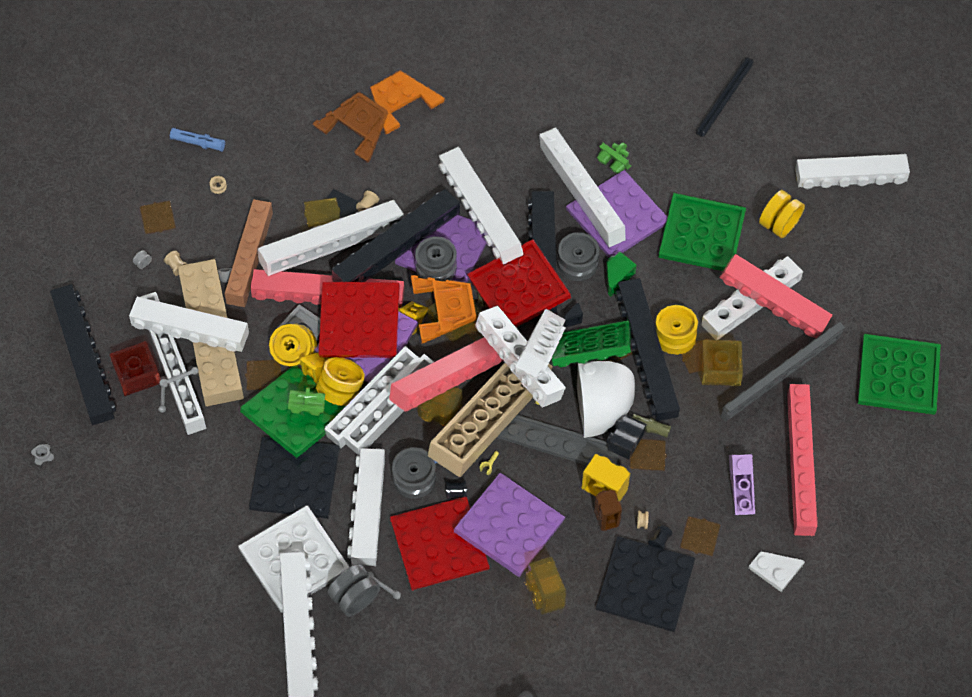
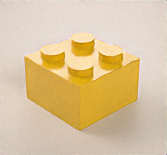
M595 454L583 472L582 489L594 496H597L603 490H615L620 502L628 490L630 473L623 466L611 463L607 457Z

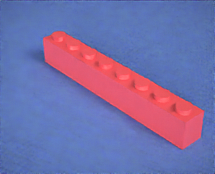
M254 269L251 294L257 300H265L267 298L274 299L277 302L291 300L295 303H303L304 301L321 305L322 282H333L332 275L281 271L268 276L265 270ZM369 278L367 281H365V282H399V284H400L399 309L403 307V299H404V291H405L404 281L383 280V279H370V278Z
M484 337L392 383L389 400L406 412L485 372L504 360L500 358L499 354L489 345Z
M790 384L787 399L794 535L814 536L817 529L810 386Z

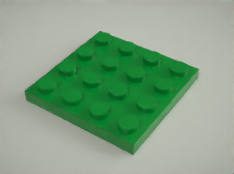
M673 193L659 258L724 271L730 259L737 252L746 208Z
M629 320L563 332L552 355L553 366L566 367L570 363L577 362L578 364H583L592 359L605 360L608 356L616 355L617 357H622L631 353Z
M864 334L857 404L935 415L937 411L941 344Z
M293 366L240 407V412L297 458L326 435L324 428L346 406L335 405L325 400L324 411L319 416L311 415L309 411H302L299 414L292 413L288 409L290 390L306 392L307 387L310 388V392L318 393L316 389L317 384L314 382V379L309 375L305 376L299 367Z

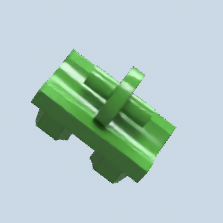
M614 143L612 148L615 151L606 144H601V152L597 157L598 161L606 165L612 158L615 162L611 165L610 169L617 174L625 168L628 170L631 167L628 164L629 161L623 157L629 155V152L626 151L627 145L625 143L620 145Z
M307 387L306 392L290 390L288 409L292 413L299 414L302 411H309L311 415L319 416L324 411L325 394L310 392V388Z

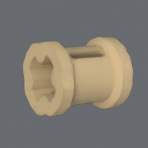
M365 191L364 198L356 205L357 210L361 212L372 208L374 204L379 202V197L371 191Z
M172 251L166 255L164 262L170 265L174 275L178 276V266L187 265V263L181 260L180 254L177 251Z

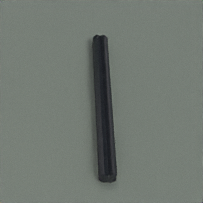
M746 57L696 129L697 135L701 137L706 135L753 66V59Z

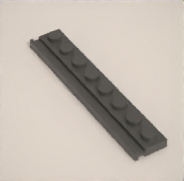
M839 322L834 327L826 330L819 338L811 341L804 349H800L793 357L785 360L778 368L770 371L763 379L758 380L748 390L743 391L733 401L724 405L720 417L726 422L838 340L845 327Z
M516 415L496 437L587 466L595 454L607 457L615 465L619 459L618 454L608 451L609 444L605 441L592 437L584 438L582 434Z

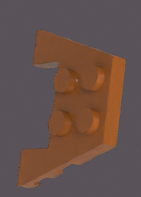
M358 92L340 104L341 106L333 112L330 111L320 121H315L313 126L327 134L339 121L363 137L365 140L354 153L368 163L373 155L388 111Z

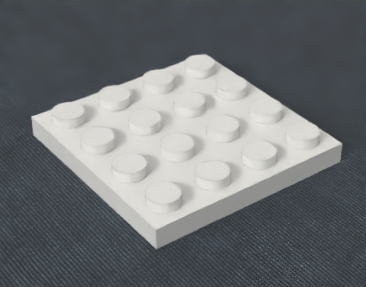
M308 506L238 546L240 552L281 613L283 612L280 553L305 552V559L309 558L310 571H306V578H310L311 590H307V597L333 582L342 572L350 568Z

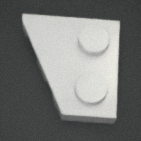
M760 552L749 565V569L782 592L804 565V561Z

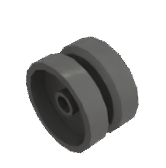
M572 233L564 237L558 248V269L560 273L573 281L587 280L595 274L598 269L599 245L597 241L585 233Z
M430 237L419 243L415 254L418 277L423 279L430 277L444 282L453 279L457 271V251L448 239Z
M412 447L404 449L394 458L392 478L394 487L399 494L407 498L417 499L426 496L434 488L436 465L435 461L428 456L427 451Z
M361 564L354 565L342 572L328 589L329 597L335 603H339V608L348 617L359 613L372 603L380 591V585L372 577L368 578L369 573Z

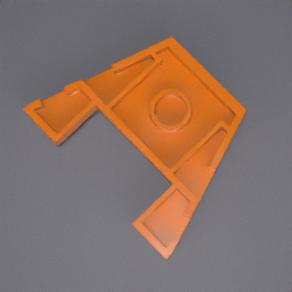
M401 71L371 87L374 102L388 111L383 126L386 135L400 127L399 122L391 114L392 112L419 97L425 101L430 109L444 102V98Z
M416 275L411 276L413 294L434 292L438 322L419 325L421 343H426L476 320L470 283L450 280L444 282L430 277L423 279L418 278Z

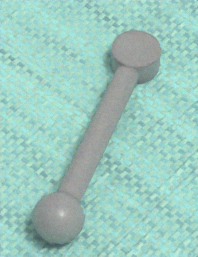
M193 367L190 371L168 380L162 379L160 380V386L165 388L168 386V383L191 374H198L199 370L197 367Z
M162 376V377H160V379H159V381L162 380V379H166V380H167V378H166L165 376ZM161 387V405L158 409L163 413L166 411L164 406L165 388Z
M368 572V578L372 577L382 588L391 593L394 599L401 597L400 592L393 591L376 579L372 572Z

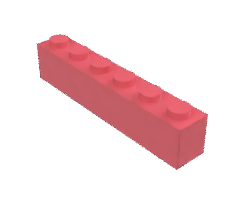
M737 254L730 259L720 276V279L726 285L740 290L742 295L756 300L758 305L767 307L774 315L783 317L790 325L799 327L810 337L817 338L820 336L832 317V314Z

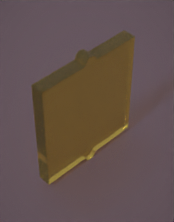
M336 198L304 202L306 210L304 215L307 217L308 227L324 225L340 219V208H338Z

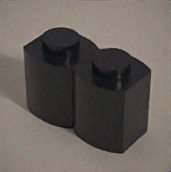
M627 415L622 420L618 419L615 425L616 431L609 434L606 442L609 444L608 451L630 459L645 433L647 424Z

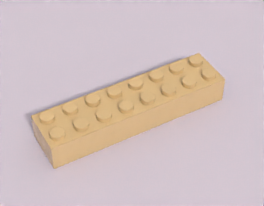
M215 259L178 266L186 308L227 318ZM193 342L205 406L244 399L235 353L223 347H212L206 343Z
M506 363L501 366L430 442L428 456L458 477L464 474L533 398ZM548 364V367L552 370L553 366Z

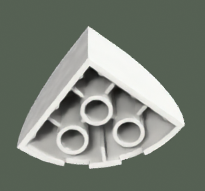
M609 361L578 364L577 394L584 438L607 432L609 428L617 423L618 419L622 420L627 415L633 405L635 379L631 370L624 365Z

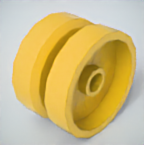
M780 190L765 207L759 223L766 229L773 228L775 235L784 238L799 221L805 205L797 199L791 201V195L784 190Z
M672 305L659 312L656 318L655 329L662 351L678 355L686 353L693 348L696 343L698 320L691 309L685 306Z
M300 324L280 326L273 332L269 342L271 355L278 363L285 366L301 365L300 359L314 354L317 347L313 332L305 325Z
M339 357L330 358L324 363L321 375L317 381V392L325 394V400L329 403L347 406L359 394L365 374L363 369L351 360Z

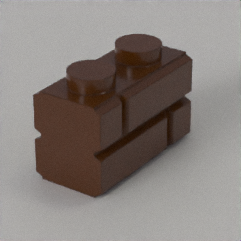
M603 490L596 496L594 513L601 531L613 529L620 525L622 507L615 490Z

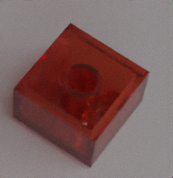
M146 341L109 354L124 396L160 384L159 372Z

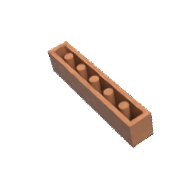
M253 199L225 291L226 303L229 305L246 306L251 289L253 271L257 269L259 262L258 248L264 245L273 215L271 202Z

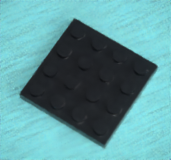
M262 437L249 510L292 515L308 506L315 517L328 519L340 446L315 443L296 458L273 438Z
M618 536L596 610L675 632L695 558Z

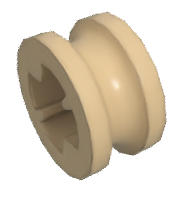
M215 176L210 180L212 192L220 194L226 190V180L223 177ZM219 182L221 187H217L215 183Z
M638 511V529L640 527L647 529L648 511L645 513Z

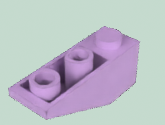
M752 454L729 455L735 515L755 514Z

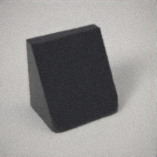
M579 303L564 316V327L582 323L583 312Z

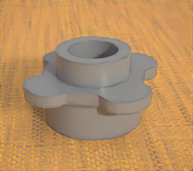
M42 444L32 449L31 453L35 456V463L37 465H42L43 462L54 459V455L50 452V445Z

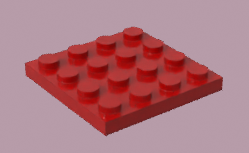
M534 240L521 245L524 255L505 264L498 258L467 274L468 279L488 309L498 306L515 327L537 317L545 309L550 310L571 298L570 292Z
M322 282L319 357L394 358L397 355L399 282Z
M467 497L390 517L411 590L489 569L485 553L454 532L455 527L470 510Z

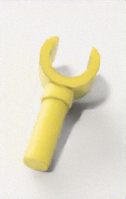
M495 451L488 462L481 463L480 471L487 466L489 467L487 475L491 474L493 462L499 455V452Z

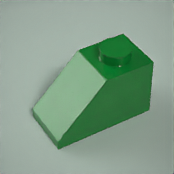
M621 252L611 256L606 263L607 288L610 297L617 290L618 282L628 281L636 273L637 264Z

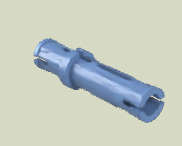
M172 128L170 132V139L199 145L203 149L211 148L223 151L225 147V140L212 138L207 134L200 135Z

